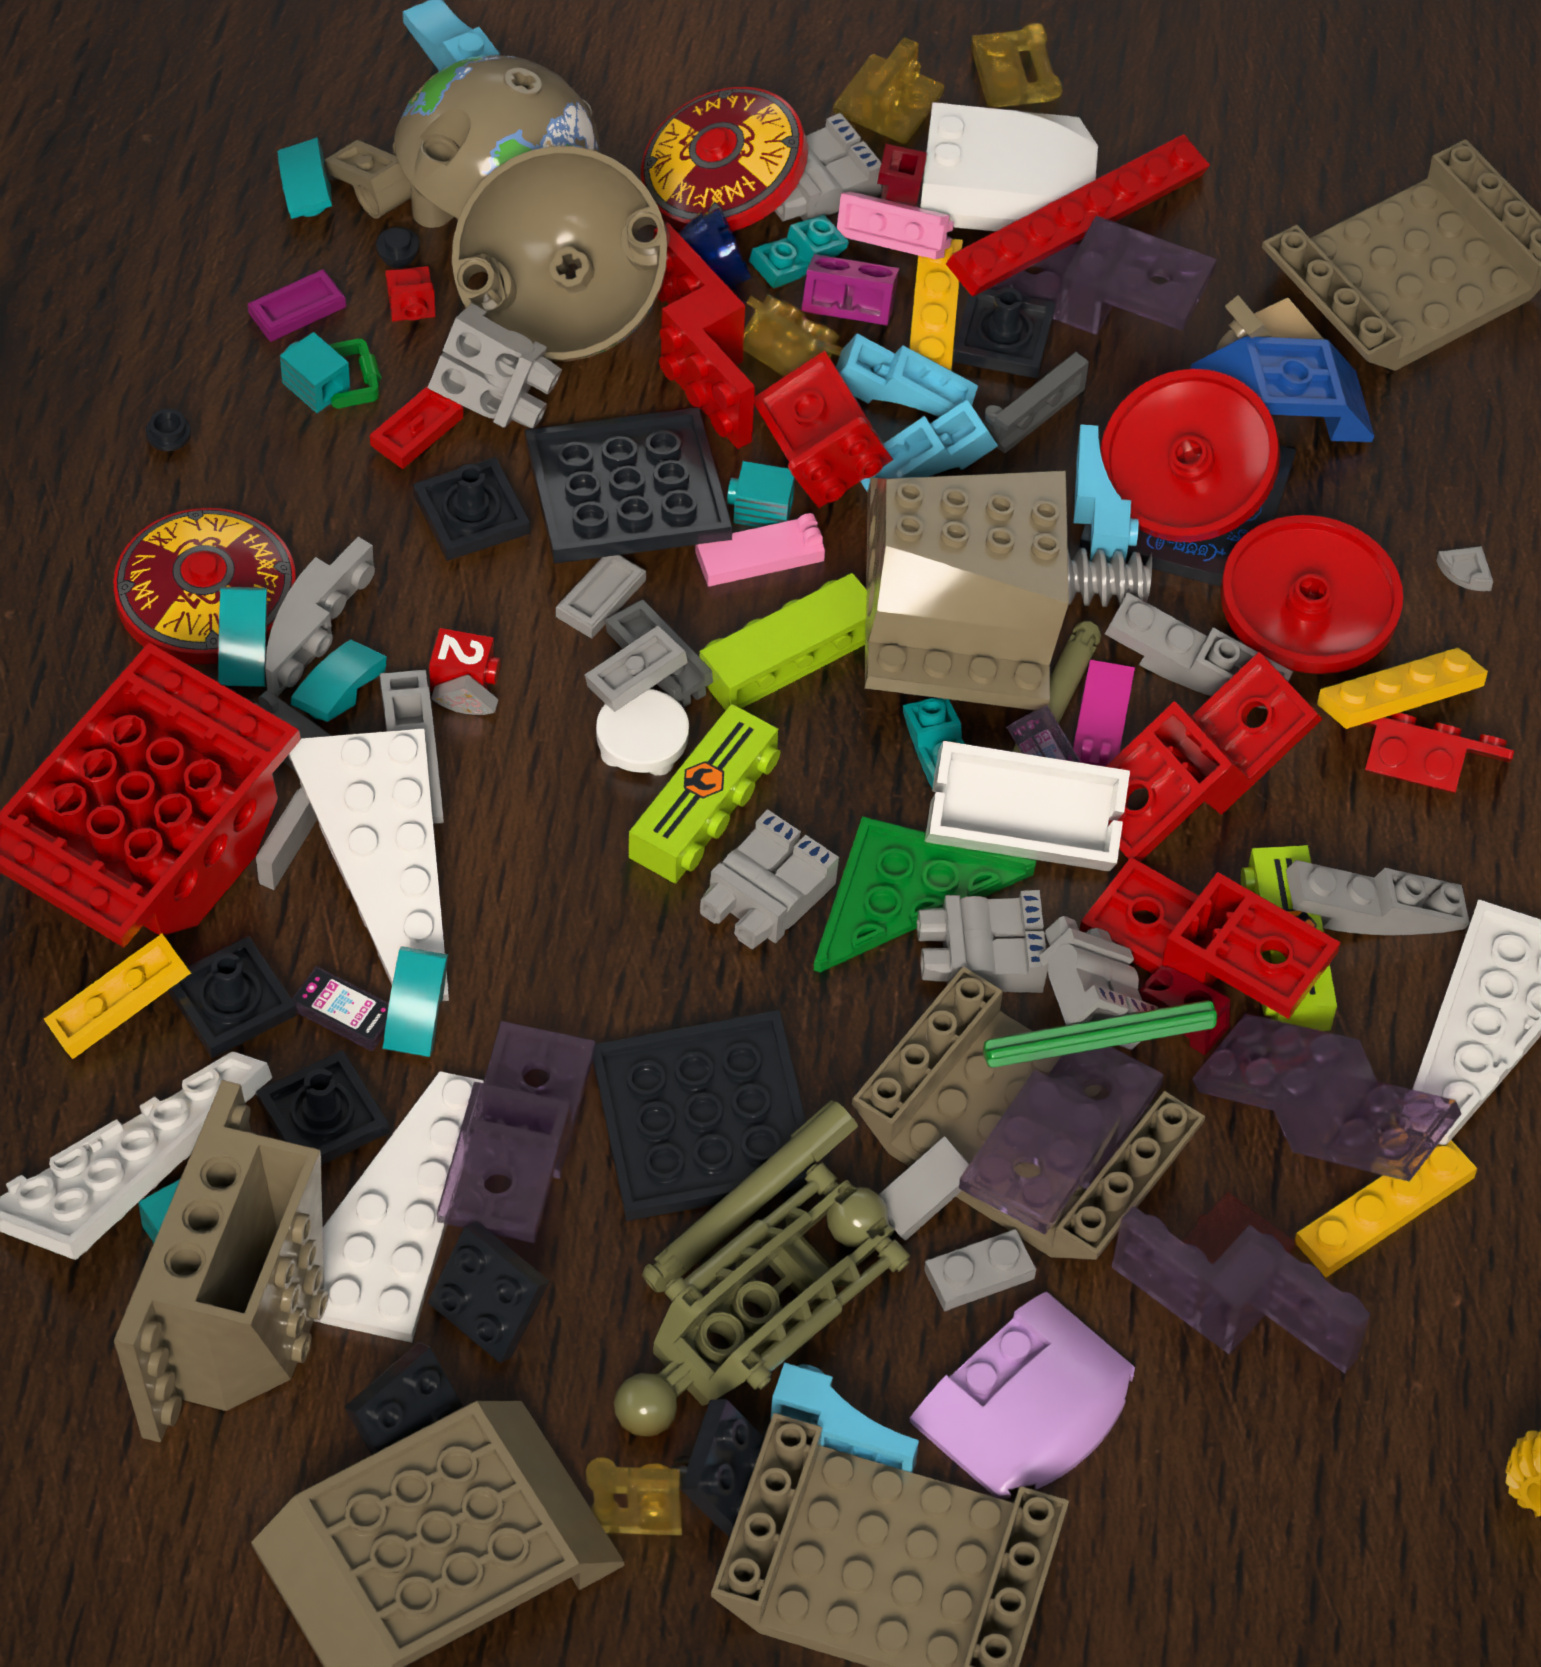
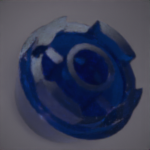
M720 208L706 214L701 210L678 232L731 290H738V284L751 279L745 260L742 261L743 258L737 246L735 236Z

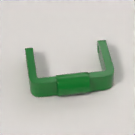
M353 339L328 344L342 357L359 354L360 358L358 361L364 382L368 384L367 388L333 395L330 399L332 407L339 409L376 401L379 398L378 382L381 380V375L374 354L369 353L366 341L363 339Z

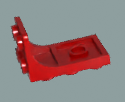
M825 350L754 396V405L789 461L788 469L818 508L838 500L848 489L865 478L875 476L882 470L883 466L893 460Z

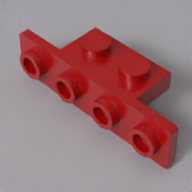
M1396 713L1390 715L1389 718L1383 717L1361 724L1362 726L1376 729L1365 771L1453 794L1456 793L1466 752L1511 763L1514 755V750L1506 748L1507 741L1484 734H1480L1478 741L1460 737L1462 729L1442 723H1435L1433 730L1416 726L1417 718L1403 713Z

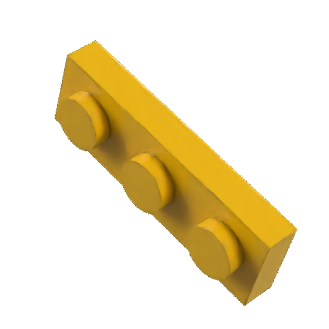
M160 934L52 1012L44 1020L65 1051L74 1059L190 975L191 972L164 935Z

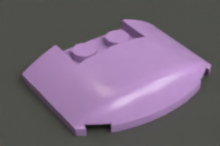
M1044 1292L1014 1312V1318L950 1377L945 1375L912 1414L910 1423L995 1498L1007 1499L1011 1495L1008 1489L1033 1484L1035 1490L1062 1477L1094 1451L1110 1432L1124 1408L1129 1380L1131 1382L1133 1380L1135 1367L1048 1292Z

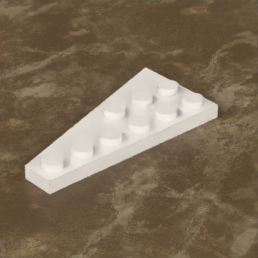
M424 729L302 738L289 753L288 758L295 768L306 798L310 801L319 821L321 831L347 888L350 889L361 919L370 933L378 951V956L392 985L401 946L445 954ZM447 973L442 1001H449Z
M1478 899L1399 1131L1446 1146L1540 1038V919Z
M232 1051L184 1079L182 1082L183 1090L162 1101L153 1097L140 1105L142 1114L123 1125L119 1121L114 1120L50 1158V1168L29 1179L20 1175L8 1182L6 1186L9 1192L0 1196V1232L76 1260L89 1250L116 1222L121 1220L146 1194L153 1190L174 1168L190 1156L221 1081L225 1080L241 1084L246 1103L256 1094L257 1090L261 1089L273 1078L267 1062Z

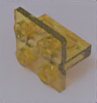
M903 37L888 59L875 54L870 55L834 103L833 112L835 114L841 113L844 118L905 144L931 111L932 102L936 103L944 93V85L919 74L921 63L917 62L919 43Z
M767 295L765 300L754 296L749 297L746 303L756 309L744 330L743 350L783 376L788 375L824 350L829 357H831L832 353L840 356L841 350L844 347L837 343L840 335L819 322L817 324L805 318L806 313L786 301L781 302L771 295Z

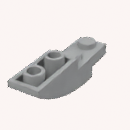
M357 537L331 565L315 557L299 575L281 604L270 632L265 665L268 692L278 697L286 687L290 688L299 681L304 669L315 657L319 658L327 652L333 639L331 619L336 618L344 609L346 601L358 589H364L374 576L373 545Z
M1128 592L1105 632V635L1143 655L1139 664L1141 667L1165 679L1211 697L1258 653L1215 628H1212L1208 636ZM1267 658L1284 678L1289 681L1293 671ZM1258 706V707H1257V708H1265V709H1267L1265 706Z
M426 670L380 674L386 732L424 729L433 824L444 823L433 716Z
M1298 860L1286 869L1293 910L1320 915L1322 926L1325 929L1368 935H1416L1463 930L1470 925L1462 885L1388 868H1384L1375 877H1370Z

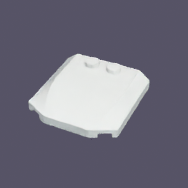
M932 102L921 208L949 215V220L954 221L953 227L998 231L1096 179L1098 145L1079 117Z

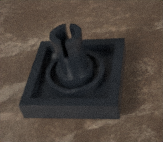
M1010 287L1001 288L998 291L987 289L974 297L969 294L954 347L952 362L1038 379L1055 314L1056 302L1022 296L1018 290Z
M496 457L476 464H467L457 470L413 484V495L446 561L530 534V522Z
M249 936L187 966L191 974L167 990L211 1058L297 1016L296 1005Z
M343 1050L256 1091L257 1102L280 1140L320 1150L321 1166L389 1133L388 1121Z
M475 1221L464 1227L427 1303L495 1360L502 1363L512 1358L550 1281L479 1222Z
M418 1342L344 1408L371 1455H374L464 1407L432 1349Z
M727 1399L710 1400L691 1457L678 1456L674 1460L676 1465H685L686 1467L672 1466L671 1477L675 1486L730 1538L765 1438Z

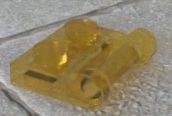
M1028 24L1018 31L972 36L971 49L988 108L1048 102L1061 96L1063 92L1061 82L1054 75L1045 46L1047 35L1042 24ZM1019 51H1030L1038 78L1037 82H1027Z
M603 1457L596 1458L587 1465V1484L593 1490L594 1504L591 1506V1510L606 1533L682 1535L683 1510L680 1490V1469H669L660 1464H648L641 1468L616 1467L613 1461ZM614 1493H627L628 1508L619 1507L618 1503L614 1501Z

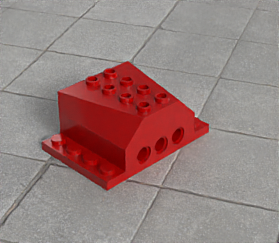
M148 642L0 811V873L125 948L142 926L158 935L163 934L164 936L197 926L255 858L278 800L272 773L300 742L299 729Z

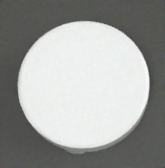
M648 689L616 712L604 704L599 712L596 724V737L601 750L602 760L607 765L618 766L631 772H650L654 775L667 774L672 770L673 763L684 753L688 744L689 721L685 710L673 697L654 689Z

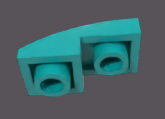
M318 137L278 150L281 180L291 218L315 216L323 212L325 208L332 206L331 185L325 173L324 153Z
M821 215L790 225L787 238L753 248L749 262L774 289L805 276L814 254L836 257L847 248L849 241L825 215Z
M220 588L218 683L223 686H265L267 588Z
M350 639L329 654L306 677L292 695L291 705L309 713L316 719L326 722L330 721L356 705L358 688L385 672L387 656Z
M930 698L903 705V713L913 745L932 789L938 750L943 741L965 744L961 734V722L949 699Z
M404 946L400 947L392 983L383 1049L426 1057L431 1056L435 1044L439 1005L444 995L448 954Z

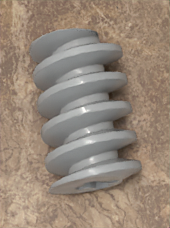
M1085 548L1078 549L1074 560H1071L1068 551L1069 604L1071 605L1077 592H1081L1084 606L1090 605L1095 593L1099 594L1102 607L1108 606L1112 595H1117L1120 605L1127 592L1147 602L1151 585L1152 553L1146 565H1143L1139 552H1133L1128 564H1125L1123 554L1119 550L1114 552L1109 563H1107L1102 549H1097L1092 561H1089Z

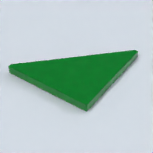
M862 816L820 942L813 971L823 972L917 929L918 911L943 908L945 895H959L960 899L970 896L987 897L1034 875L1036 860L925 842L926 832Z

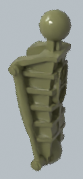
M823 1162L819 1165L815 1163L806 1172L805 1180L808 1184L762 1221L757 1220L685 1279L682 1277L679 1279L673 1278L665 1286L667 1289L665 1294L672 1303L656 1336L653 1347L654 1355L666 1367L658 1374L639 1373L624 1380L617 1389L614 1408L615 1415L622 1428L636 1436H654L665 1431L675 1420L678 1408L677 1397L686 1389L702 1406L709 1404L710 1400L718 1399L744 1381H747L754 1390L757 1388L763 1389L771 1381V1372L842 1312V1306L887 1268L893 1273L896 1270L899 1272L910 1263L908 1259L911 1255L896 1240L892 1241L889 1238L895 1229L888 1223V1208L881 1195L867 1187H854L848 1180L839 1185L836 1182L838 1178ZM816 1192L819 1195L824 1194L826 1196L808 1213L798 1209L801 1204ZM826 1214L828 1228L834 1239L846 1247L857 1248L850 1256L847 1255L834 1267H831L803 1237ZM784 1218L786 1219V1228L784 1230L775 1228ZM761 1243V1249H754ZM877 1250L880 1259L859 1275L856 1267L871 1255L872 1252ZM734 1264L736 1265V1269L734 1271L729 1270V1268L732 1267ZM768 1265L781 1278L773 1287L754 1278ZM710 1285V1292L703 1296L700 1292ZM835 1286L846 1287L836 1295L834 1290ZM790 1288L797 1297L786 1307L782 1308L779 1296ZM753 1302L762 1309L764 1317H751L745 1312L742 1303ZM717 1333L723 1336L728 1343V1349L720 1350L713 1347L707 1339V1334Z

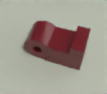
M886 144L877 184L883 185L880 199L916 207L928 153Z
M1158 967L1138 990L1144 1002L1155 1005L1158 1009L1205 1000L1211 1001L1217 1013L1216 1026L1208 1030L1183 1034L1190 1039V1047L1204 1056L1230 1027V999L1189 975L1182 974L1171 967Z

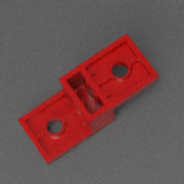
M666 223L670 240L667 247L666 273L658 299L662 302L666 301L669 305L662 308V329H660L661 357L659 358V364L664 375L671 381L675 380L685 391L691 405L694 408L699 407L710 418L715 431L721 437H727L737 449H740L752 442L755 385L736 366L743 362L745 305L669 223ZM658 228L654 229V238L657 235Z
M1258 652L1193 715L1174 701L1106 766L1130 771L1125 810L1117 820L1123 822L1119 849L1128 859L1132 857L1141 862L1204 801L1222 815L1323 719L1262 653ZM1265 706L1268 716L1264 724L1256 728L1248 727L1247 716L1249 712L1255 707ZM1139 788H1146L1149 794L1146 805L1140 810H1130L1128 800L1132 792ZM1108 820V826L1113 820Z
M1130 857L1081 920L1079 931L1085 933L1095 928L1108 931L1112 942L1130 948L1134 957L1132 962L1151 974L1160 966H1168L1182 974L1189 975L1210 988L1218 978L1287 1019H1290L1335 958L1341 943L1219 872L1215 874L1198 896ZM1146 910L1152 912L1158 920L1150 924H1143L1138 922L1133 914L1137 911ZM1268 950H1276L1285 956L1286 961L1272 964L1263 959L1261 953Z

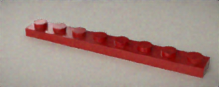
M1183 134L955 252L947 261L946 266L969 294L974 297L1203 176L1210 164Z

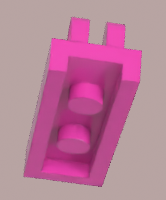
M1090 660L1071 757L1072 762L1106 767L1120 753L1135 667Z

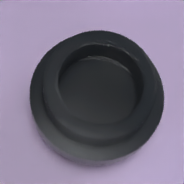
M393 227L383 231L376 241L379 257L386 265L393 268H403L410 265L420 249L417 235L403 227Z
M174 409L157 411L152 415L146 426V437L149 444L161 451L180 449L186 445L191 436L188 420L179 411Z

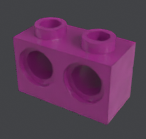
M814 254L807 269L802 311L888 325L894 308L899 268Z

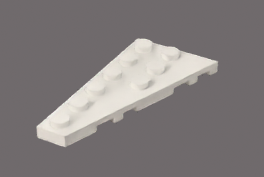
M439 1072L323 1226V1290L328 1291V1302L322 1319H314L315 1322L407 1342L413 1341L486 1097L487 1081Z

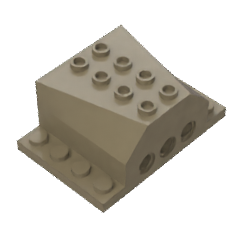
M1066 471L941 477L870 478L867 490L866 689L1047 711L1050 702L1049 665L1069 605Z
M222 1080L114 1338L141 1436L144 1439L160 1443L168 1425L174 1426L180 1415L182 1400L227 1411L291 1380L297 1363H304L307 1359L312 1339L309 1333L314 1319H322L328 1302V1291L323 1290L324 1264L320 1150L256 1135L255 1132H251L249 1123L250 1107L245 1105L241 1084Z

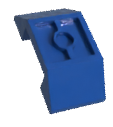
M1245 336L1191 364L1189 368L1217 371L1236 378L1246 384L1261 398L1271 415L1324 417L1330 441L1372 442L1375 437L1356 371L1329 340L1276 337L1250 338V336Z

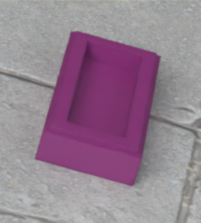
M322 269L248 303V313L267 339L272 342L345 308L346 301L345 296L326 271Z

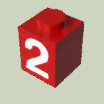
M440 628L429 663L430 691L433 692L434 687L467 674L485 689H488L489 684L496 685L500 673L501 658L494 657V638Z

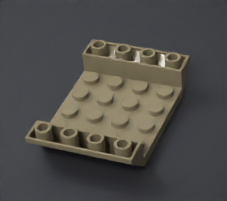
M1466 139L1432 156L1426 180L1312 238H1309L1298 225H1295L1262 243L1263 250L1366 361L1394 371L1528 302L1541 289V216Z
M963 966L854 1096L852 1105L886 1151L908 1167L914 1164L945 1136L979 1174L976 1179L955 1197L1007 1230L1016 1229L1021 1239L1050 1257L1096 1260L1205 1121V1116L1165 1091L1152 1106L1070 1054L996 1068L988 1067L983 1055V1046L987 1039L1031 1032V1030L1000 1011L1003 994L1001 989Z
M476 1401L300 1492L283 1507L251 1542L255 1553L323 1667H405L570 1577L578 1589L581 1590L624 1566V1560L522 1401Z
M773 1413L713 1585L711 1597L760 1634L869 1667H1019L1068 1509L1069 1500L1020 1486L1015 1503L821 1446L823 1427Z

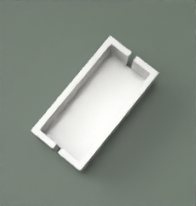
M943 741L937 755L932 792H935L930 802L925 842L1110 871L1117 864L1123 824L1122 821L1117 820L1125 810L1130 771ZM1108 820H1113L1108 826Z

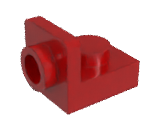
M428 266L385 271L392 321L435 317L434 287L431 283Z

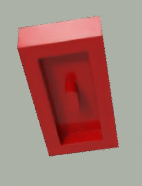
M427 386L370 434V446L404 469L463 419V406L428 389Z

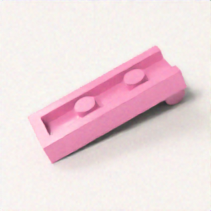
M851 191L841 193L837 229L845 238L935 260L944 258L945 249L951 247V238L947 237V232L953 231L954 221L949 220V215Z
M811 513L804 514L799 519L732 533V540L697 544L695 548L708 587L823 562L825 557V549L822 544L823 537L820 529L817 528L816 518Z

